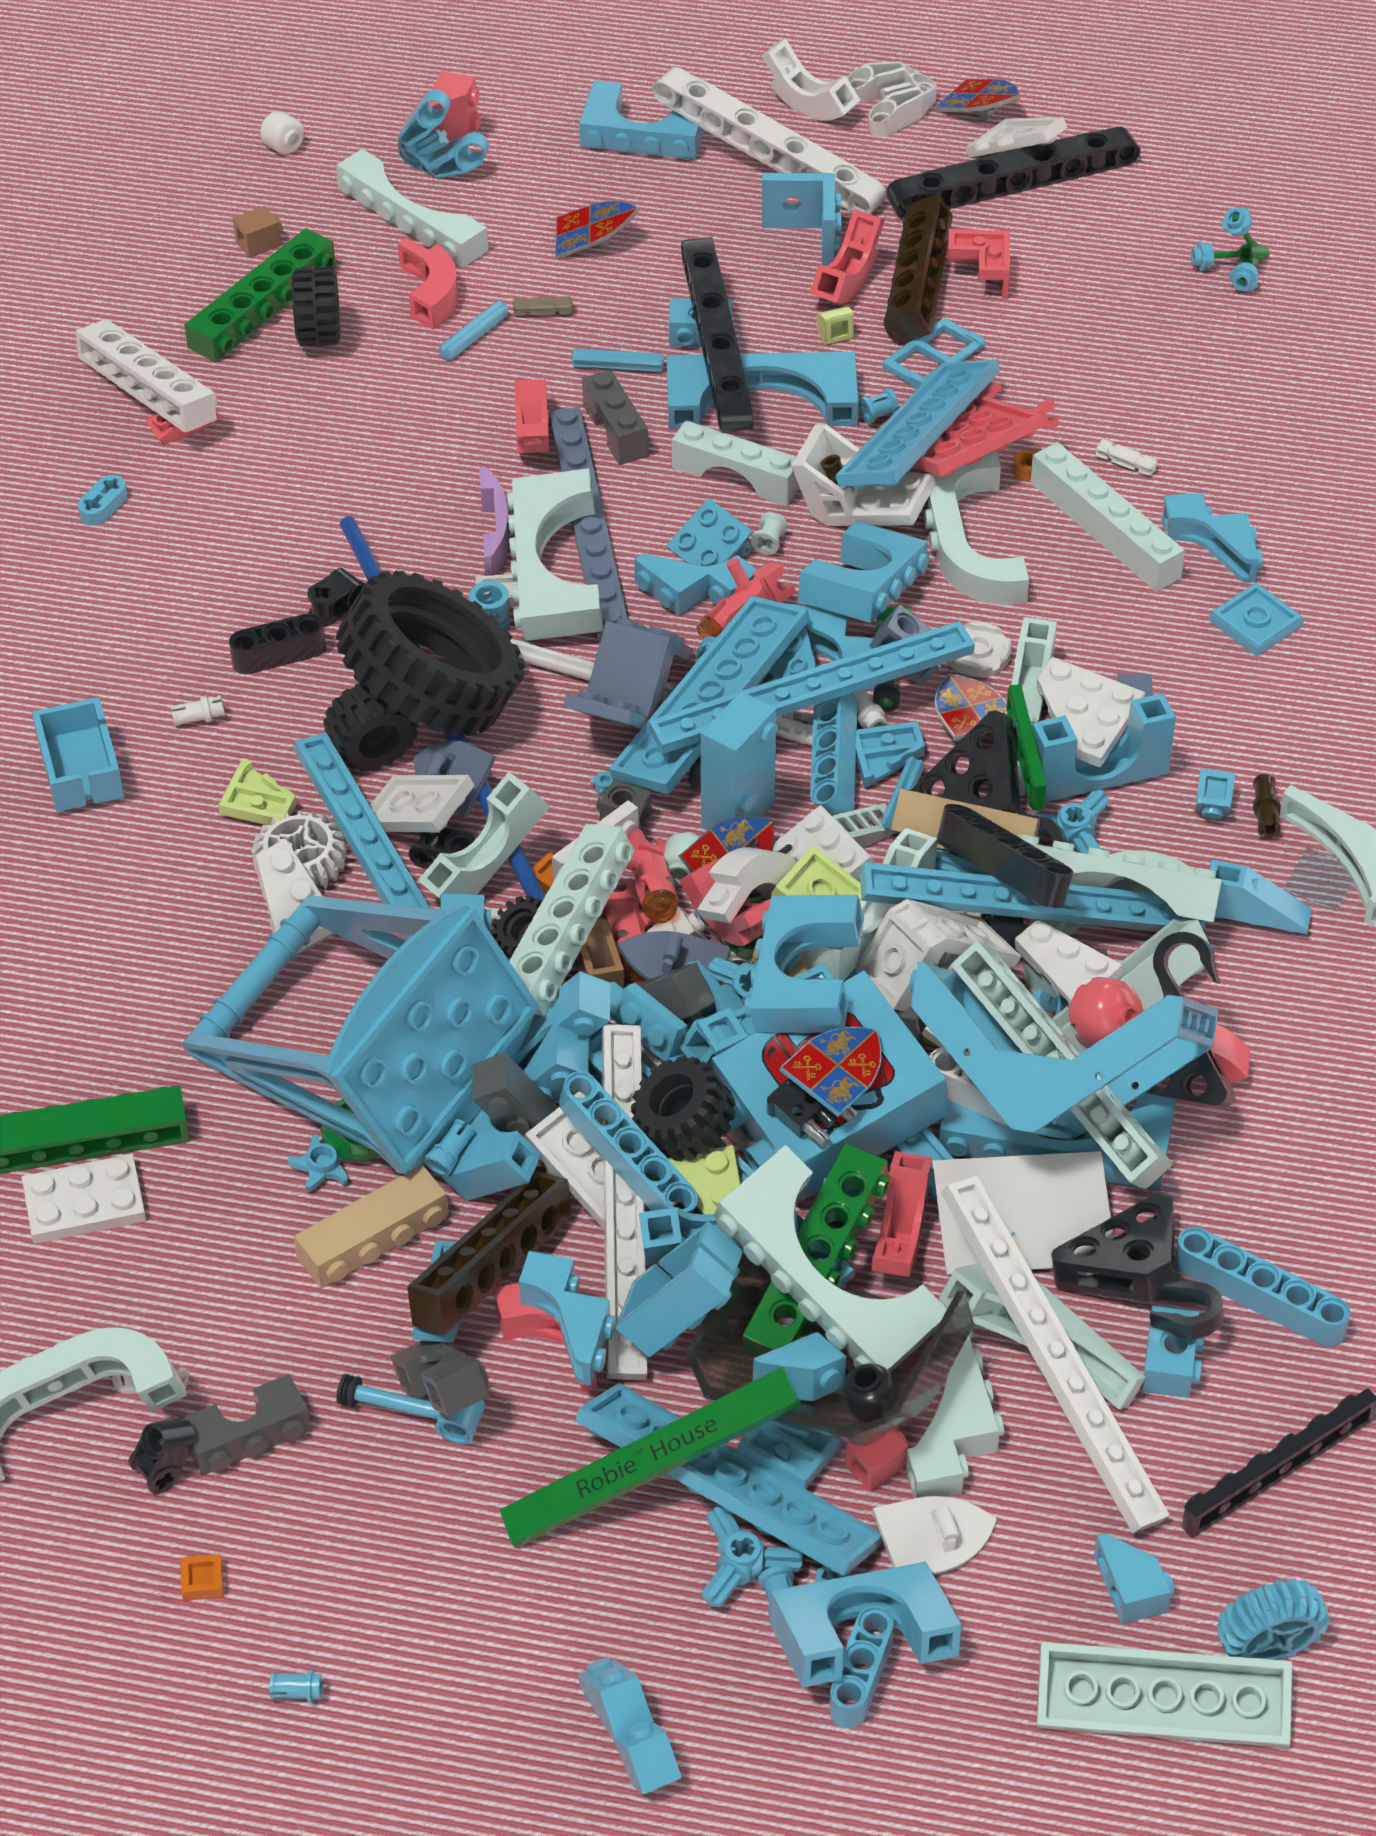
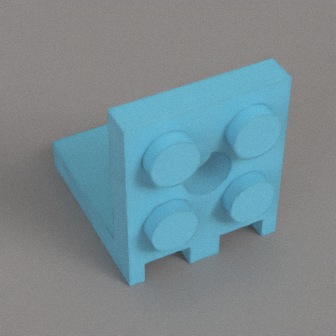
M762 173V228H822V265H829L834 260V255H837L841 248V237H835L840 236L841 213H835L841 212V193H835V173ZM791 197L800 200L795 204L785 202L787 198Z

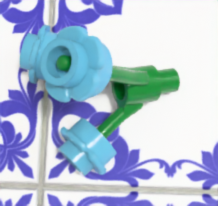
M1244 207L1228 210L1225 214L1226 217L1222 220V227L1233 236H1243L1247 243L1242 245L1238 251L1214 252L1211 243L1204 244L1202 241H1198L1196 247L1191 249V263L1193 266H1197L1199 271H1203L1205 268L1213 267L1214 259L1239 257L1243 263L1238 264L1235 269L1230 271L1229 280L1233 282V287L1239 291H1252L1257 287V280L1259 279V273L1255 265L1269 256V249L1258 244L1248 231L1252 226V219L1249 217V210Z

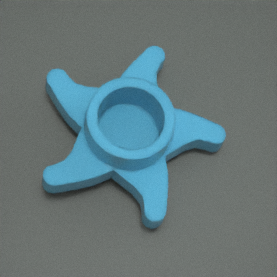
M317 1134L312 1136L310 1148L306 1155L288 1157L289 1166L308 1172L309 1180L305 1183L306 1191L310 1192L315 1189L325 1178L338 1180L342 1185L348 1184V1176L340 1165L343 1157L338 1156L336 1150L331 1145L320 1143L319 1135Z

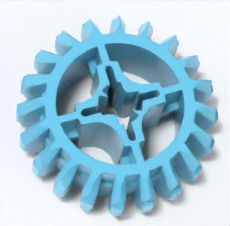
M1278 1579L1273 1584L1266 1585L1263 1583L1262 1587L1249 1589V1593L1237 1596L1234 1603H1229L1224 1607L1225 1611L1218 1616L1219 1622L1216 1626L1220 1642L1224 1651L1229 1656L1284 1660V1658L1289 1656L1296 1657V1653L1301 1650H1308L1311 1643L1318 1642L1321 1639V1634L1327 1631V1624L1330 1619L1321 1593H1318L1315 1585H1310L1308 1581L1304 1580L1298 1582L1296 1579H1289L1283 1582Z

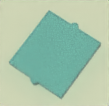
M1307 847L1283 890L1290 895L1306 900V903L1309 905L1314 903L1337 912L1353 885L1354 879L1343 863L1337 859L1336 855L1329 856Z

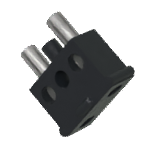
M790 1078L785 1080L767 1097V1114H774L798 1138L807 1133L821 1147L829 1142L830 1136L816 1123L821 1121L827 1128H830L837 1118L829 1109ZM850 1106L841 1116L848 1122H851L857 1116V1111Z

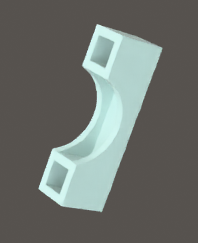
M687 420L672 439L673 469L701 478L703 473L709 468H730L743 475L752 484L758 497L784 506L789 505L800 488L791 467L796 456L721 433L720 431Z
M508 772L486 798L489 808L488 819L478 838L467 848L451 854L440 853L419 878L418 881L439 899H441V893L477 895L551 807L512 773Z

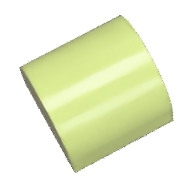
M849 306L817 314L818 332L825 345L854 338L853 311Z

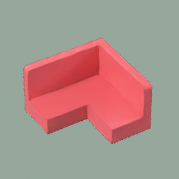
M949 229L947 260L951 262H979L978 279L1002 280V298H1008L1010 231Z

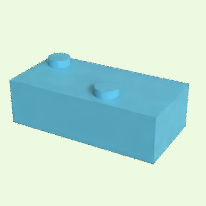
M743 691L701 732V828L707 831L720 822L734 817H762L775 804L776 734L778 731L776 708Z

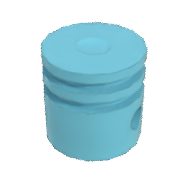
M496 581L477 583L469 592V600L471 602L475 600L482 606L481 610L499 620L498 625L502 630H508L510 626V610L507 588Z

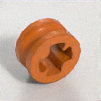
M1023 450L1014 456L1013 474L1019 480L1031 481L1033 455L1037 452Z

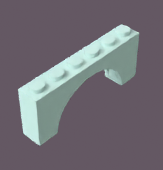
M589 469L512 478L513 492H507L509 511H514V515H508L510 533L511 535L515 534V538H510L512 558L516 557L517 561H511L513 581H518V584L512 585L514 604H519V608L514 609L516 629L522 628L525 641L603 631V613L598 584L582 585L567 582L550 573L540 561L546 543L555 532L573 520L595 514Z
M785 1145L719 1202L714 1214L716 1223L725 1235L734 1237L744 1247V1253L751 1262L756 1265H762L771 1275V1280L778 1290L783 1293L788 1292L796 1300L799 1310L808 1320L816 1321L826 1331V1337L838 1350L843 1349L854 1360L855 1368L859 1365L874 1363L887 1368L891 1373L943 1325L950 1311L923 1284L916 1290L900 1297L869 1299L853 1295L838 1288L813 1267L800 1246L794 1224L796 1198L806 1187L813 1172Z

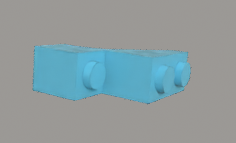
M1203 493L1164 495L1162 523L1165 534L1174 541H1187L1203 546L1240 581L1245 583L1255 582L1257 569L1262 568L1263 559L1261 549H1256L1255 526H1250L1247 513L1212 515L1211 506H1206Z
M642 554L634 559V579L637 586L641 590L650 593L662 606L669 608L678 616H681L708 597L717 605L723 598H729L733 595L737 587L726 566V563L731 559L711 566H699L650 554ZM738 555L731 558H738L748 579L751 581L753 579L752 574L757 569Z
M788 604L808 609L810 620L805 626L808 630L813 652L833 662L873 649L869 646L873 638L847 636L848 616L812 605ZM875 686L865 688V690L874 691Z
M581 971L559 987L558 1007L553 1024L524 1070L552 1101L561 1095L565 1079L569 1074L575 1071L588 1073L589 1036L610 1021L611 983Z
M529 1251L519 1280L520 1304L538 1308L551 1315L557 1321L576 1380L581 1384L591 1386L595 1372H602L604 1367L606 1349L603 1346L605 1339L611 1340L615 1330L616 1317L610 1316V1300L578 1294L580 1276L575 1275L574 1259Z
M603 1658L590 1663L587 1666V1671L578 1674L577 1678L584 1694L612 1737L626 1768L631 1785L644 1795L682 1778L666 1731L653 1722L638 1676L615 1659Z

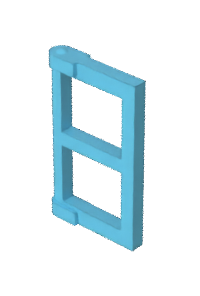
M942 318L933 325L930 335L906 344L884 360L882 368L909 383V386L917 390L935 370L922 377L899 364L915 351L920 352L939 364L962 362L977 350L985 347L986 341L982 336L973 331L969 332L952 321ZM945 331L968 346L953 357H949L926 343Z

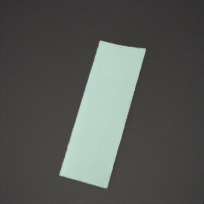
M1041 1642L1039 1650L1037 1728L1289 1748L1291 1734L1292 1661Z

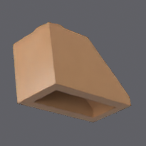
M607 918L597 920L588 935L586 943L577 955L578 972L581 971L609 983L614 981L623 988L624 968Z

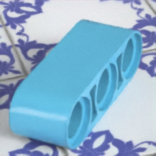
M869 1606L859 1613L843 1654L842 1680L833 1681L831 1685L829 1714L831 1720L841 1728H855L865 1720L891 1651L894 1620L892 1614L881 1606ZM878 1630L882 1634L872 1635L867 1631ZM858 1664H864L869 1666L870 1668L861 1670L855 1668L854 1666ZM844 1699H852L857 1703L853 1705H846L841 1703L840 1701Z

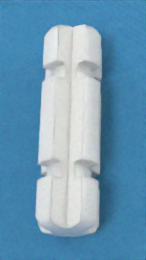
M1102 439L1097 445V457L1104 460L1111 458L1112 463L1134 471L1137 468L1139 469L1138 472L1144 475L1151 476L1157 467L1156 458L1146 454L1142 457L1141 452L1119 444L1116 447L1114 446L1115 443L1109 440Z

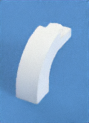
M786 38L778 41L762 55V58L775 77L770 83L771 87L788 106L801 114L816 120H833L844 116L861 101L846 76L834 81H822L812 76L802 66Z
M751 847L738 848L727 853L709 871L715 883L699 905L698 912L703 919L731 923L753 889L757 888L763 898L771 899V893L797 861L785 853Z

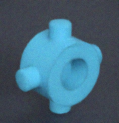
M609 771L600 772L595 778H591L590 784L595 785V791L600 795L602 791H607L613 779Z

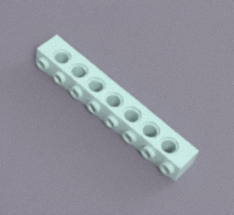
M977 940L951 964L952 968L1023 1053L1072 1060L1081 1054L993 948ZM1107 1085L1070 1109L1130 1183L1146 1190L1173 1165Z

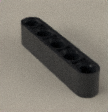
M947 804L944 806L937 834V842L1038 904L1050 908L1064 907L1073 875V870L1069 866L966 806L958 804Z

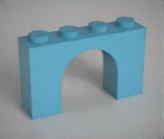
M593 81L579 123L580 147L696 160L704 133L703 128L685 119L675 111H672L666 118L656 122L639 123L630 121L620 115L623 108L622 83Z
M856 521L843 533L840 563L864 570L848 569L814 559L800 573L798 602L871 623L880 613H884L887 606L894 600H897L900 594L908 586L910 587L921 573L926 572L930 556L926 554L928 541Z
M1164 693L1131 700L1127 730L1123 737L1115 744L1100 768L1076 759L1078 739L1066 715L1034 722L1032 730L1046 782L1045 802L1169 774L1176 716Z
M858 895L771 896L769 910L764 911L762 917L763 938H759L757 941L758 964L757 967H752L751 969L752 993L745 998V1014L747 1018L752 1019L755 1033H824L845 1027L849 1003L842 979H796L784 974L783 970L792 958L809 949L821 947H859L864 916Z
M926 1561L771 1591L769 1623L802 1688L842 1680L844 1648L833 1627L844 1620L858 1617L859 1613L869 1606H881L892 1614L894 1626L904 1634L920 1664L959 1656L961 1623Z

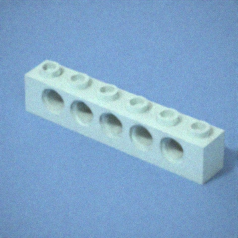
M586 824L509 960L540 1007L534 1015L545 1016L552 1001L556 998L559 987L570 972L582 946L586 943L594 924L601 916L603 908L616 888L622 873L632 859L635 850L622 827Z

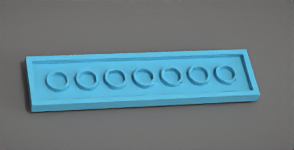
M998 359L942 363L836 474L838 486H852L853 489H861L868 485L891 487L898 484L905 473L913 468L917 460L927 452L929 447L940 438L941 434L953 424V421L966 410V407L978 397V394L1000 372Z
M751 596L649 720L757 686L810 620L808 609ZM648 720L610 766L609 772L612 779L669 795L701 755V742L662 754L648 730Z
M618 1383L580 1407L575 1422L586 1427L591 1434L605 1438L622 1448L680 1419V1417ZM724 1444L664 1474L683 1483L691 1492L703 1495L719 1504L724 1511L736 1514L754 1524L757 1530L771 1534L785 1542L793 1551L804 1553L818 1561L826 1570L838 1573L843 1577L879 1549L883 1540L880 1531L775 1473L728 1444Z

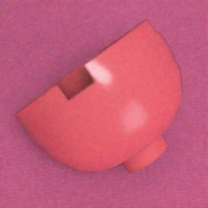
M1106 977L1091 978L1092 980L1087 985L1082 984L1076 989L1070 1003L1069 1020L1070 1024H1075L1078 1035L1074 1036L1077 1041L1086 1048H1090L1143 1012L1142 1001L1137 992L1124 981Z

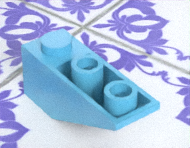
M1212 859L1210 870L1216 872L1215 879L1222 880L1216 918L1231 919L1251 925H1261L1282 929L1287 932L1307 934L1312 908L1248 866Z

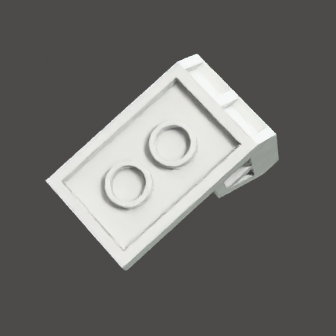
M827 424L814 425L791 465L811 516L826 526H851L856 521L873 526L914 525L936 484L932 473L905 474L898 484L891 487L868 485L861 489L852 488V491L850 486L839 487L826 477L821 467V461L829 455H839L844 467L860 449Z
M906 899L889 909L854 970L857 973L865 971L891 1007L895 1010L905 1011L911 1007L913 992L910 991V977L913 970L917 969L918 961L956 972L951 964L977 940L993 948L1010 968H1015L1021 956L980 917Z

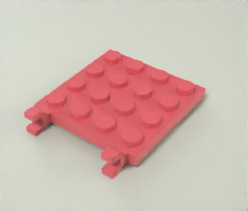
M994 382L978 394V397L966 407V410L953 421V424L941 434L940 438L929 447L927 452L917 460L913 467L935 474L938 477L950 476L956 472L955 469L965 464L977 463L982 460V456L990 452L1002 451L1008 447L1009 443L1017 439L1029 438L1034 435V431L1040 428L1056 427L1060 425L1059 419L1052 416L1047 418L1048 411L1056 407L1055 401L1046 399L1039 403L1036 408L1027 410L1008 404L1005 401L994 399L995 394L1003 390L1001 384Z

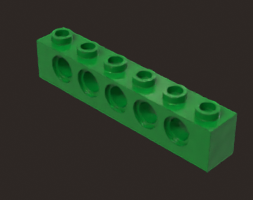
M308 228L303 229L184 324L187 348L213 362H217L266 321L270 320L277 312L292 302V274L295 268L336 266L334 242Z
M847 1143L844 1144L797 1233L798 1241L807 1259L825 1279L835 1286H838L841 1278V1273L838 1271L843 1261L849 1262L856 1251L858 1240L855 1239L860 1229L866 1230L872 1221L875 1211L872 1207L877 1197L883 1198L891 1182V1177L888 1176L887 1160ZM851 1189H857L862 1192L856 1197H850L845 1194ZM833 1221L845 1223V1226L838 1229L831 1228L828 1225ZM816 1253H826L829 1255L827 1259L822 1261H816L811 1258ZM771 1282L743 1334L745 1351L757 1357L803 1338L810 1325L815 1327L818 1323L808 1320L799 1310L796 1300L788 1292L783 1293L778 1290L773 1282ZM783 1317H790L795 1320L794 1323L788 1326H781L776 1323Z

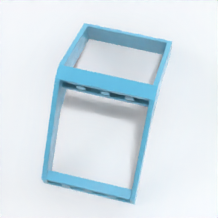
M918 961L917 969L913 970L910 977V991L913 992L911 1007L1012 1130L1074 1141L1086 1133L1087 1130L1070 1109L1106 1085L1126 1106L1214 1046L1219 1010L1185 997L1167 995L1072 1060L1026 1054L1019 1049L957 972ZM967 1049L970 1050L969 1056H966L965 1051ZM1137 1082L1139 1087L1134 1089L1133 1085Z

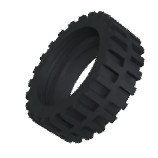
M398 570L393 575L388 571L380 572L378 576L373 575L363 586L336 632V639L339 641L337 644L338 652L345 655L342 661L347 669H353L355 672L354 679L359 684H365L370 689L369 694L376 700L380 698L386 702L388 709L394 713L399 711L408 716V720L415 724L419 722L428 725L430 730L439 732L440 729L447 730L449 735L458 736L461 731L466 736L475 735L477 731L480 733L487 731L490 726H493L525 674L522 671L525 667L524 660L519 658L521 651L518 645L511 643V634L508 630H502L499 627V620L493 615H487L481 610L482 606L475 600L473 602L462 596V592L455 588L452 591L444 587L441 581L436 579L432 581L426 580L423 575L418 573L408 576L404 571ZM409 639L414 640L428 647L432 651L436 652L438 655L443 657L447 662H449L453 667L431 657L430 655L422 651L420 648H418Z

